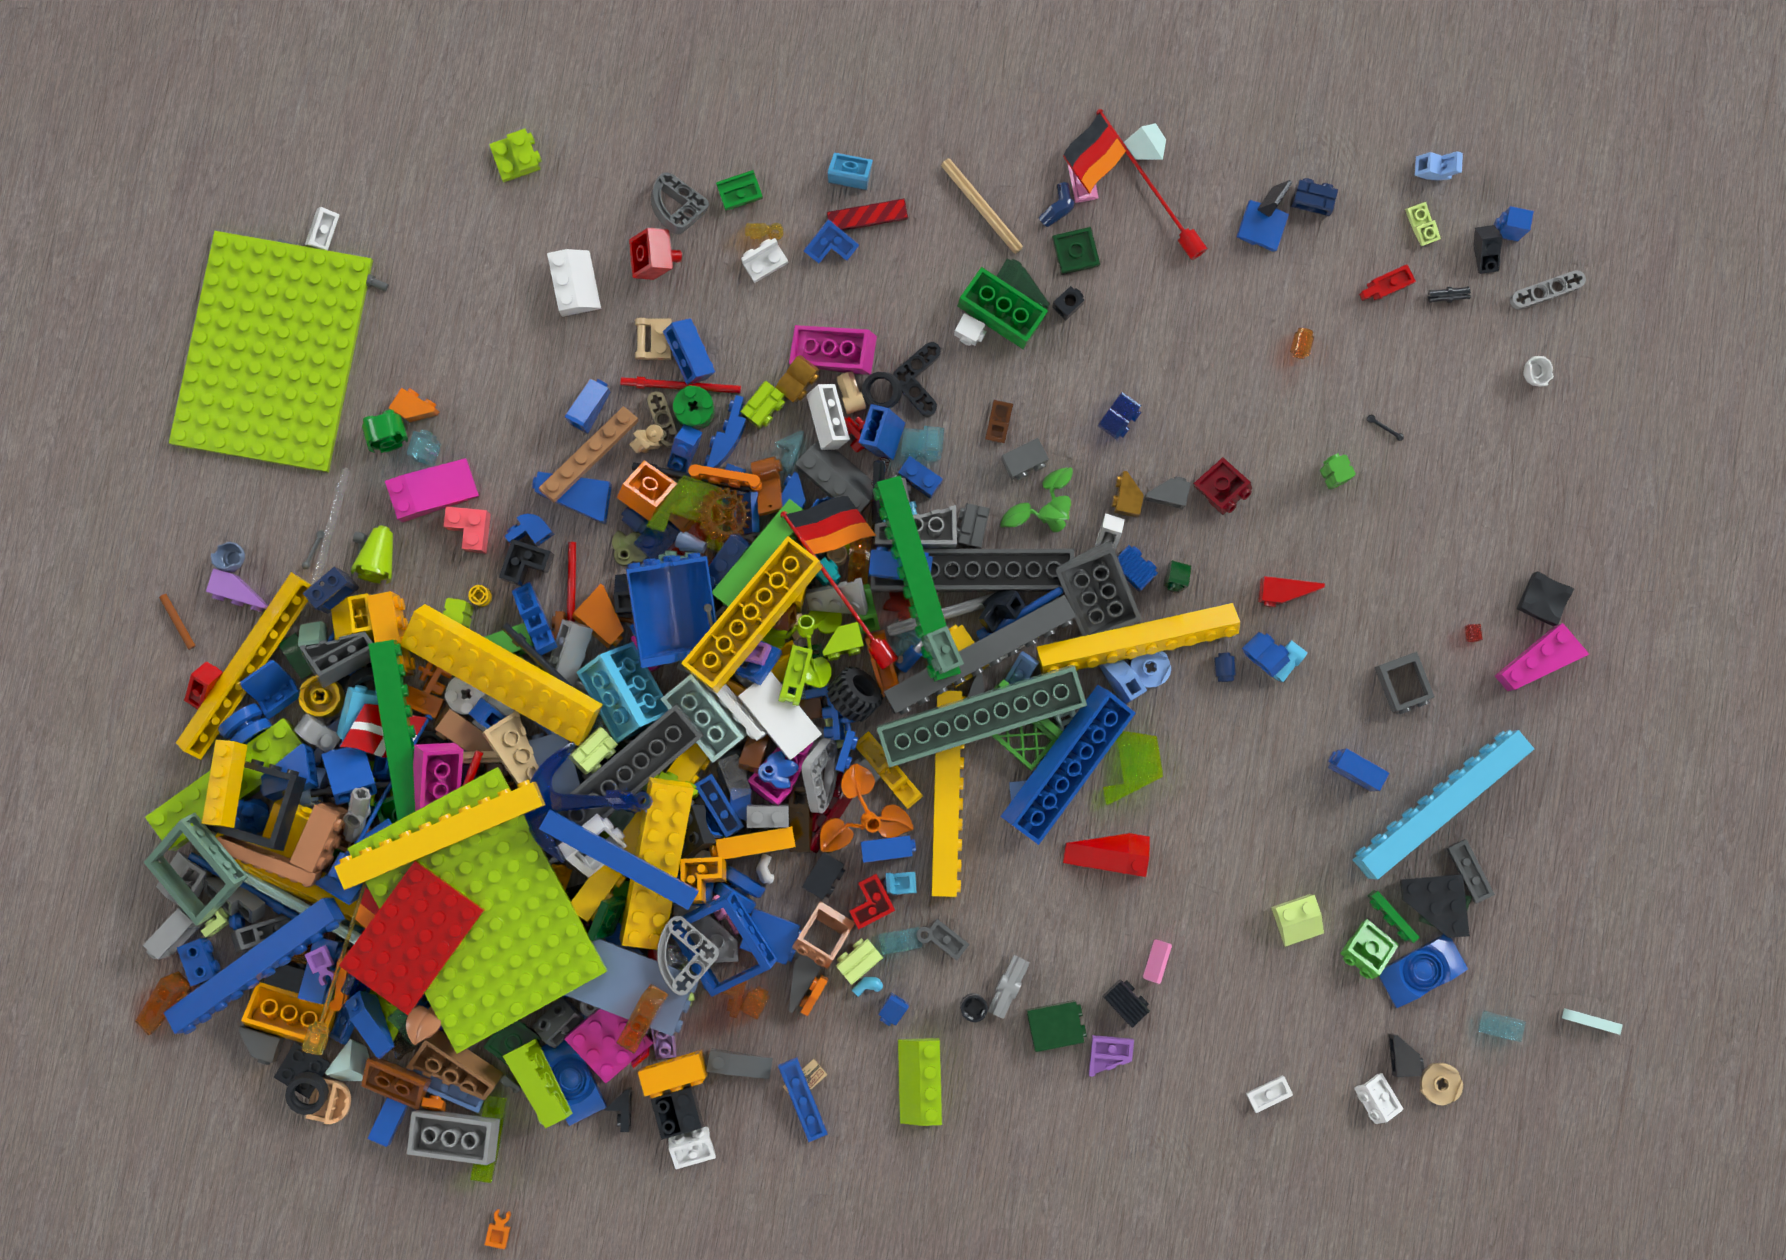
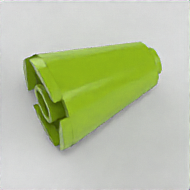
M379 525L378 528H373L351 567V574L356 572L358 573V578L372 583L380 584L381 580H386L385 584L391 582L393 533L390 531V528Z

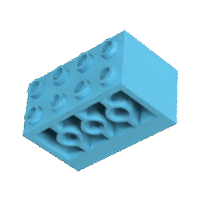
M634 642L598 655L577 671L589 696L603 704L599 714L616 743L642 733L669 710L661 700L663 694L648 667H640L638 649Z

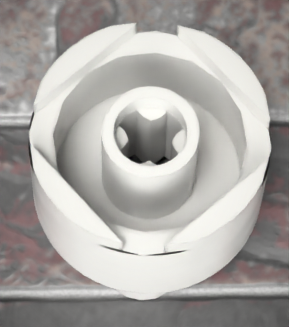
M454 677L449 682L445 693V699L450 708L459 714L471 716L469 712L481 697L486 701L490 699L489 695L457 677ZM467 691L470 692V695L472 696L470 699L466 698L465 693Z

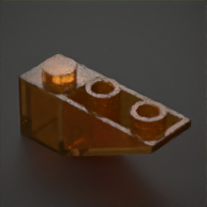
M650 984L640 997L616 1043L635 1054L669 994Z
M761 986L757 988L752 987L739 1010L757 1020L770 999V996L767 995L769 991Z

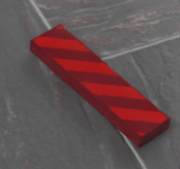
M905 198L829 211L827 212V219L842 231L907 220L908 214Z

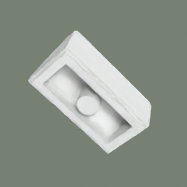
M323 207L317 208L305 245L328 251L339 214Z

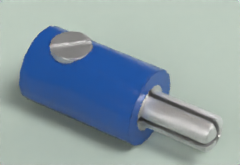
M922 641L916 646L911 645L895 662L902 672L907 673L922 656Z

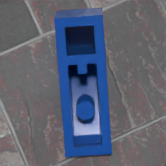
M358 991L345 1002L350 1020L377 1058L383 1057L395 1047L377 995Z

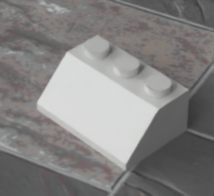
M565 249L547 253L557 305L562 317L601 309L590 251Z

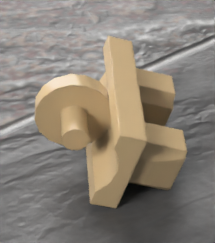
M650 425L646 430H637L633 433L636 438L630 443V446L636 453L641 451L647 453L650 449H659L662 444L658 441L663 438V430L659 425Z

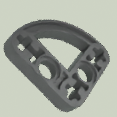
M668 172L662 173L657 178L651 192V206L654 214L674 234L684 233L705 215L709 206L706 198ZM661 190L682 205L673 215L667 211L662 202ZM679 192H684L687 196H683ZM684 213H689L693 217H688Z

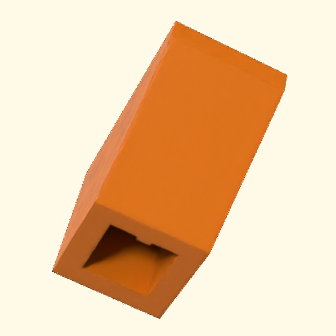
M401 388L389 406L390 410H394L396 414L401 415L402 418L409 422L438 416L440 413L435 408V403L427 398L425 401L418 398L419 394L410 388L408 391Z

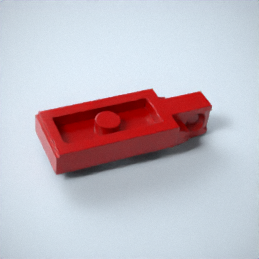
M1408 264L1373 279L1367 284L1368 288L1361 291L1359 296L1362 301L1371 297L1374 300L1381 299L1414 284L1416 280Z

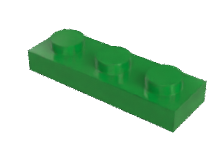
M1373 890L1367 895L1371 900L1369 902L1371 906L1377 911L1380 910L1385 915L1383 919L1391 927L1394 925L1397 928V934L1404 942L1414 943L1420 938L1379 891Z

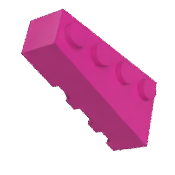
M1564 623L1552 627L1498 672L1495 677L1507 692L1516 690L1589 655V653Z

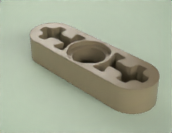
M655 391L649 394L647 402L655 425H659L664 430L663 438L661 439L662 444L667 448H672L675 438H673L672 443L665 441L667 438L665 429L672 426L673 428L669 429L671 436L675 437L678 432L665 396L661 392ZM654 397L662 399L660 406L662 409L666 407V410L658 411L656 404L651 403L654 401ZM660 415H667L669 417V422L666 425L658 423Z

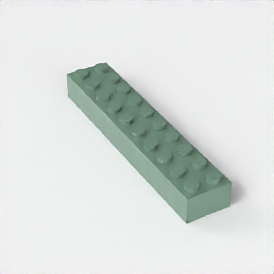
M1070 665L878 725L877 731L888 766L893 767L1085 707L1087 704L1074 665Z

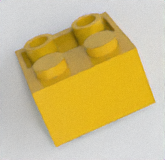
M368 593L349 596L331 609L335 640L342 636L364 631L371 641L374 640L367 601Z

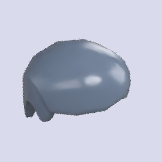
M233 542L218 545L217 551L211 553L212 564L219 570L228 573L238 570L245 560L243 548Z

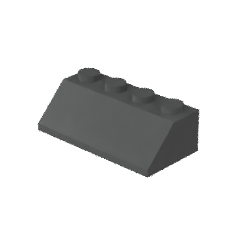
M819 440L808 448L795 463L796 468L830 498L848 496L860 514L872 503L873 481L836 449L821 450Z

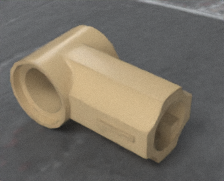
M846 372L837 376L847 415L866 409L863 395L859 392L853 372Z

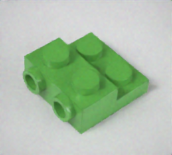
M1365 919L1354 936L1348 940L1340 954L1344 956L1343 960L1345 963L1359 968L1360 974L1364 978L1374 979L1381 975L1399 944L1368 919Z

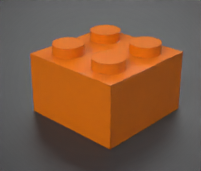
M644 460L622 484L617 499L650 521L671 498L677 483Z

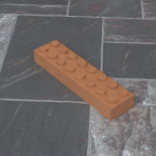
M227 835L217 837V840L234 860L239 859L244 864L250 863L255 868L266 869L265 871L268 873L274 872L281 878L287 877L292 882L303 883L302 885L305 887L315 885L323 873V870L313 873L289 863L291 858Z

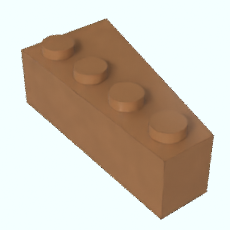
M439 1029L434 1035L425 1039L406 1067L412 1071L414 1069L422 1071V1075L429 1078L431 1076L443 1080L442 1083L448 1086L450 1084L458 1086L461 1091L482 1100H486L503 1075V1072L468 1049L456 1054L447 1035Z

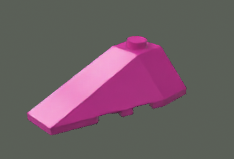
M813 742L791 759V761L799 766V770L789 777L790 788H776L771 782L766 783L762 781L759 775L754 773L747 780L752 790L766 801L779 806L792 791ZM777 747L773 753L781 751V749Z

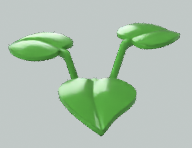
M1072 467L1055 470L1044 478L1042 485L1044 489H1050L1052 501L1042 507L1039 513L1034 509H1030L1031 505L1029 503L1017 504L1005 513L1000 527L1022 525L1029 519L1030 514H1034L1041 519L1043 524L1047 523L1052 532H1059L1066 526L1064 520H1069L1071 499L1069 496L1055 497L1054 491L1055 489L1063 488L1069 483L1073 474Z

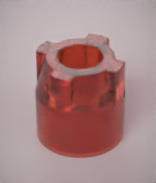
M1468 624L1465 626L1466 642L1483 640L1481 624Z

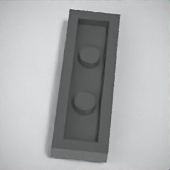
M1467 839L1446 848L1459 874H1463L1464 884L1475 904L1495 895Z

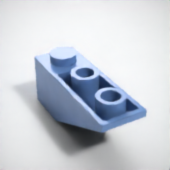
M1124 660L1098 665L1123 703L1127 704L1147 691L1136 672Z

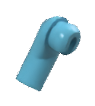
M864 977L852 991L858 997L866 989L879 992L883 988V983L877 977Z

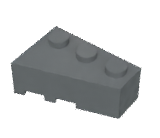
M365 631L342 636L334 641L326 642L324 640L316 645L299 646L303 658L323 688L371 663L368 644L372 643Z

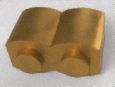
M799 355L791 363L775 388L793 403L798 400L802 401L808 393L806 391L808 385H813L819 378L817 374L819 369Z

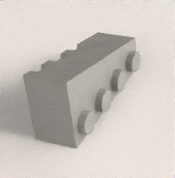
M956 505L942 510H933L921 515H913L923 549L956 548ZM885 522L875 524L874 549L876 547H886L888 549L893 547L891 539L888 540L885 534V528H887Z

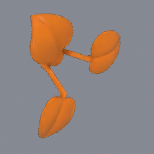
M858 763L851 765L844 772L841 779V789L847 798H854L858 795V799L865 810V813L861 816L862 824H844L839 818L826 821L820 831V850L822 852H832L847 846L854 836L853 831L848 827H856L861 830L866 828L871 833L878 831L886 838H894L913 830V824L909 815L900 806L887 805L883 807L881 816H876L875 813L868 809L862 795L871 792L875 779L867 768Z

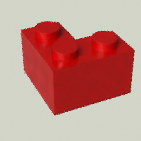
M877 873L858 882L867 899L866 902L849 910L858 930L895 911Z

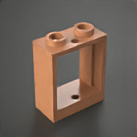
M820 901L792 947L799 954L811 958L817 965L828 969L855 922ZM815 919L841 934L830 955L803 939Z

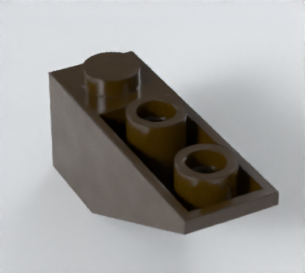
M793 787L789 796V827L793 829L796 847L789 848V851L810 853L813 812L809 808L805 787Z

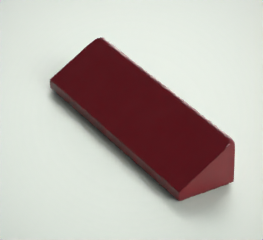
M842 772L837 776L835 790L825 812L813 813L810 850L814 853H818L820 850V831L823 824L830 819H840L853 799L847 798L842 792Z

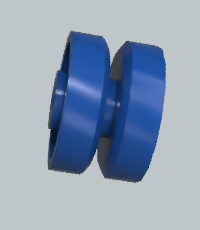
M250 704L228 717L218 727V731L224 739L248 744L273 725L267 718H261L263 712L257 704Z
M728 865L726 868V880L732 884L717 882L713 891L719 896H723L734 890L746 911L751 914L756 903L747 895L750 894L753 897L761 898L766 888Z

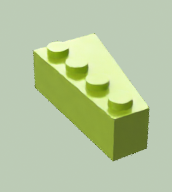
M537 1038L503 1056L534 1108L538 1121L544 1125L545 1129L573 1114Z

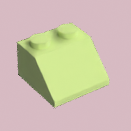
M1309 894L1271 907L1285 947L1324 934L1322 915L1315 895Z

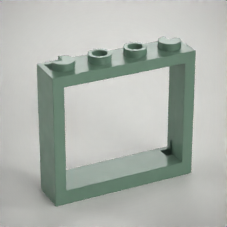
M196 813L181 819L144 861V864L196 926L210 919L248 878L247 874L207 826L202 824L201 819ZM182 833H184L226 884L206 907L163 857L165 852Z

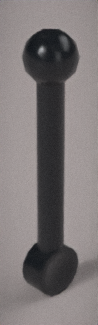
M1371 414L1367 417L1369 423H1375L1394 435L1398 441L1404 439L1402 433H1397L1375 419L1374 415Z

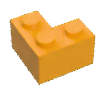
M722 857L680 860L681 881L699 890L692 904H706V883L726 882V861Z

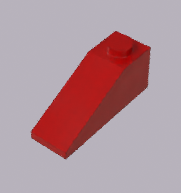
M1264 576L1260 582L1258 602L1264 603L1265 607H1276V605L1321 590L1325 587V583Z

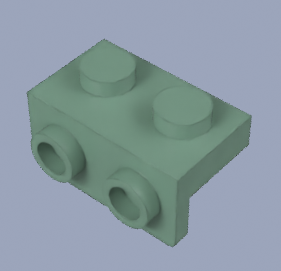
M947 626L923 636L924 648L932 655L931 663L935 671H939L942 674L964 664Z

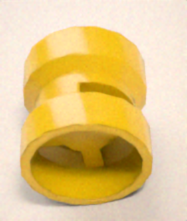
M475 585L469 591V600L479 607H485L492 601V593L482 585Z

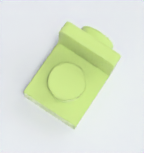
M220 907L215 913L216 917L205 923L206 927L201 930L205 937H212L229 924L230 915L223 908Z

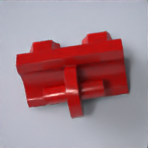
M845 417L848 435L850 436L852 433L856 437L850 446L858 453L865 449L859 443L865 421L857 417L854 422L851 417Z

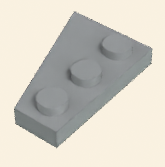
M862 578L855 579L854 582L849 583L846 581L840 582L837 586L855 612L859 615H866L868 606ZM826 585L809 589L806 593L809 610L852 614L833 586Z

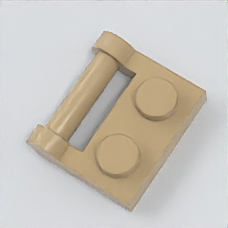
M635 319V325L637 326V352H635V359L672 360V351L663 333V330L672 323L671 319ZM645 327H651V352H645Z

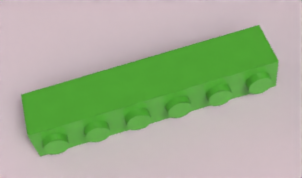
M789 499L712 591L713 597L728 608L787 536L796 541V534L784 517L781 518V512L786 511L789 514L802 511L803 509Z

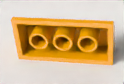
M259 982L253 990L241 1021L247 1027L325 1050L334 1025L336 1011L330 1008V1003L318 1004L298 999V993Z

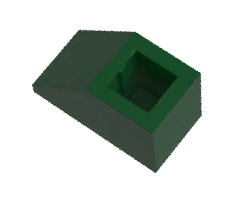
M1172 560L1168 565L1163 586L1168 587L1167 590L1174 593L1185 590L1190 582L1191 565Z

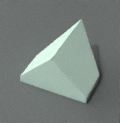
M1156 123L1140 127L1123 142L1135 160H1163L1166 139Z
M350 1039L326 1070L325 1074L340 1081H362L366 1060L369 1058L367 1047Z

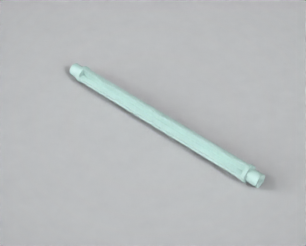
M245 872L248 876L244 881L245 883L289 908L296 910L298 913L301 914L311 907L282 889ZM339 923L340 926L332 931L353 944L361 935Z

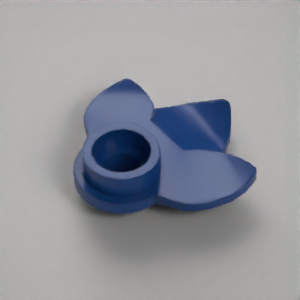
M778 751L768 756L767 762L759 767L758 775L762 781L766 783L771 782L776 788L786 789L791 787L789 777L799 770V766L791 760H785V754L782 751Z

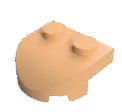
M322 1077L328 1085L329 1093L327 1100L319 1111L306 1115V1119L324 1122V1124H333L342 1120L348 1114L351 1105V1094L343 1082ZM316 1088L310 1097L309 1104L315 1103L319 1098V1092Z

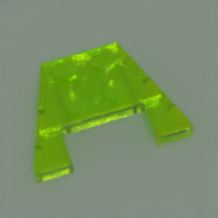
M683 475L649 520L646 527L664 533L670 513L709 526L705 540L707 548L719 552L723 546L722 488Z
M1122 731L1115 742L1118 743L1124 784L1103 787L1106 805H1110L1164 777L1157 736Z

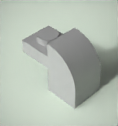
M308 713L303 715L294 728V731L300 737L326 753L333 750L340 740L336 732L326 727L323 721Z

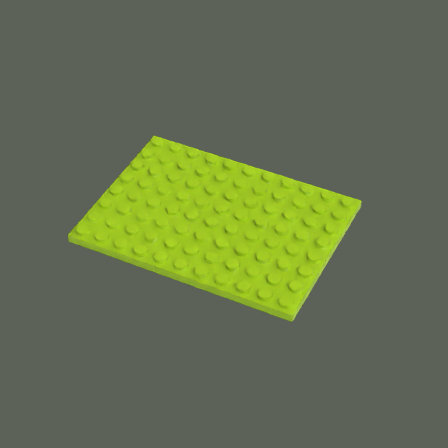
M214 231L169 444L329 473L368 287L366 284L367 276L371 272L373 260L367 257Z
M499 767L347 849L352 858L360 856L359 851L371 847L374 850L380 847L379 843L391 838L393 842L400 839L399 834L408 830H411L412 833L419 831L418 826L427 822H431L433 825L439 822L438 818L450 813L452 817L459 814L458 809L467 805L473 808L479 805L478 801L490 796L492 800L499 797L497 793L509 788ZM524 814L415 860L485 909L425 992L437 1018L441 1020V1025L456 1054L608 971L593 942L589 939L585 927ZM414 861L365 882L379 909Z

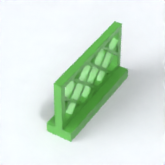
M1004 679L1000 680L994 689L1009 685V683ZM1048 718L1032 723L1034 733L1023 734V726L1019 727L1020 734L1009 735L1008 730L1005 731V735L995 734L992 737L1032 771L1063 732ZM1037 735H1045L1051 741L1046 747H1038ZM1020 736L1021 748L1013 749L1010 746L1009 737ZM1023 736H1034L1035 747L1024 748ZM1035 750L1036 759L1031 764L1025 759L1024 751Z

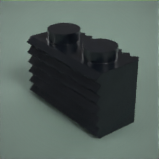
M1119 979L1102 997L1133 1028L1150 1012L1147 1008L1149 1003L1141 995L1137 997L1133 993L1135 988L1127 980L1123 982Z

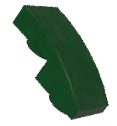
M295 632L281 641L279 647L299 677L304 679L313 672L303 658L300 647H298L299 636Z

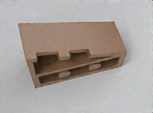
M448 704L433 723L435 730H437L435 733L437 736L445 741L449 738L461 747L463 751H494L482 734L484 731L472 724L465 716H461L452 710Z

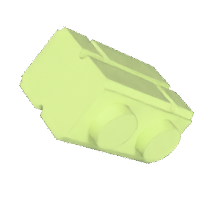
M599 727L568 757L584 774L589 772L593 774L602 766L599 762L604 758L608 760L616 752L614 748L618 744L602 727Z
M862 938L853 945L854 950L849 954L844 952L837 958L839 963L836 964V967L851 985L883 959V956L868 938L865 941Z

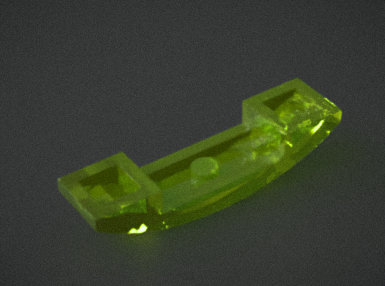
M488 1096L484 1100L482 1117L500 1119L495 1162L488 1165L473 1163L470 1180L492 1183L501 1143L507 1098Z

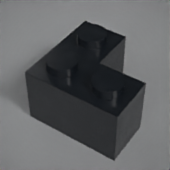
M512 539L499 578L503 581L523 586L528 568L548 574L554 554L551 551Z

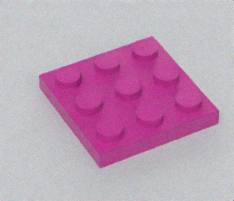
M597 1008L564 1038L605 1083L610 1081L653 1044V1040L636 1022Z

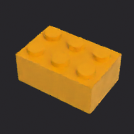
M698 1050L642 1067L638 1071L644 1097L650 1095L651 1098L663 1095L665 1090L668 1089L671 1092L683 1089L685 1084L688 1083L691 1086L701 1084L708 1075L703 1052Z

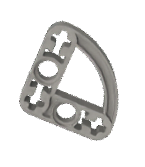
M823 738L802 764V775L810 811L813 813L825 812L836 786L838 771L835 769L838 762V750L836 740L831 738ZM825 768V775L823 781L821 771Z
M675 916L667 922L660 935L657 947V961L660 973L668 987L677 995H685L716 961L719 951L710 940L681 916ZM681 920L683 922L681 927L685 930L687 926L691 928L684 935L683 939L680 937L682 932L679 929L676 931L672 929L674 927L673 921L678 922ZM671 933L695 953L675 979L669 971L666 960V947ZM695 933L699 936L697 945L692 946L688 943L687 937L689 934ZM703 940L707 942V944L703 945L705 948L711 949L712 947L714 949L713 958L708 957L706 959L704 957L706 953L702 949H700L699 953L696 951V948L701 946ZM693 963L699 964L701 966L700 974L693 976L689 972L690 965ZM686 972L688 977L694 979L692 983L689 980L686 982L685 991L682 989L677 991L676 988L678 986L676 982H682L686 978L682 974Z

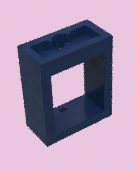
M334 566L309 587L303 595L315 609L329 614L332 608L345 598L351 596L359 589V586L346 572Z

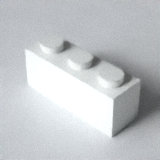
M818 384L807 394V399L821 450L839 449L850 438L835 384Z

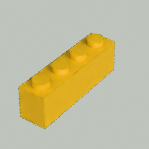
M215 740L202 824L234 828L248 745L235 741Z

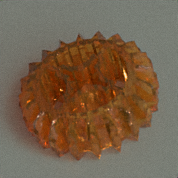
M717 488L716 491L710 490L709 495L703 496L705 502L701 501L698 503L702 509H698L696 512L701 514L697 521H702L703 524L699 528H706L704 532L706 536L710 535L711 540L717 539L718 542H723L724 540L727 541L731 534H744L742 528L749 527L745 521L751 519L749 516H746V513H749L751 510L745 509L748 502H742V494L737 495L736 490L730 492V488H724V490ZM723 498L728 500L730 503L728 505L723 506L722 504H718L716 501ZM725 524L726 526H730L731 529L724 532L719 530L717 527L719 525Z

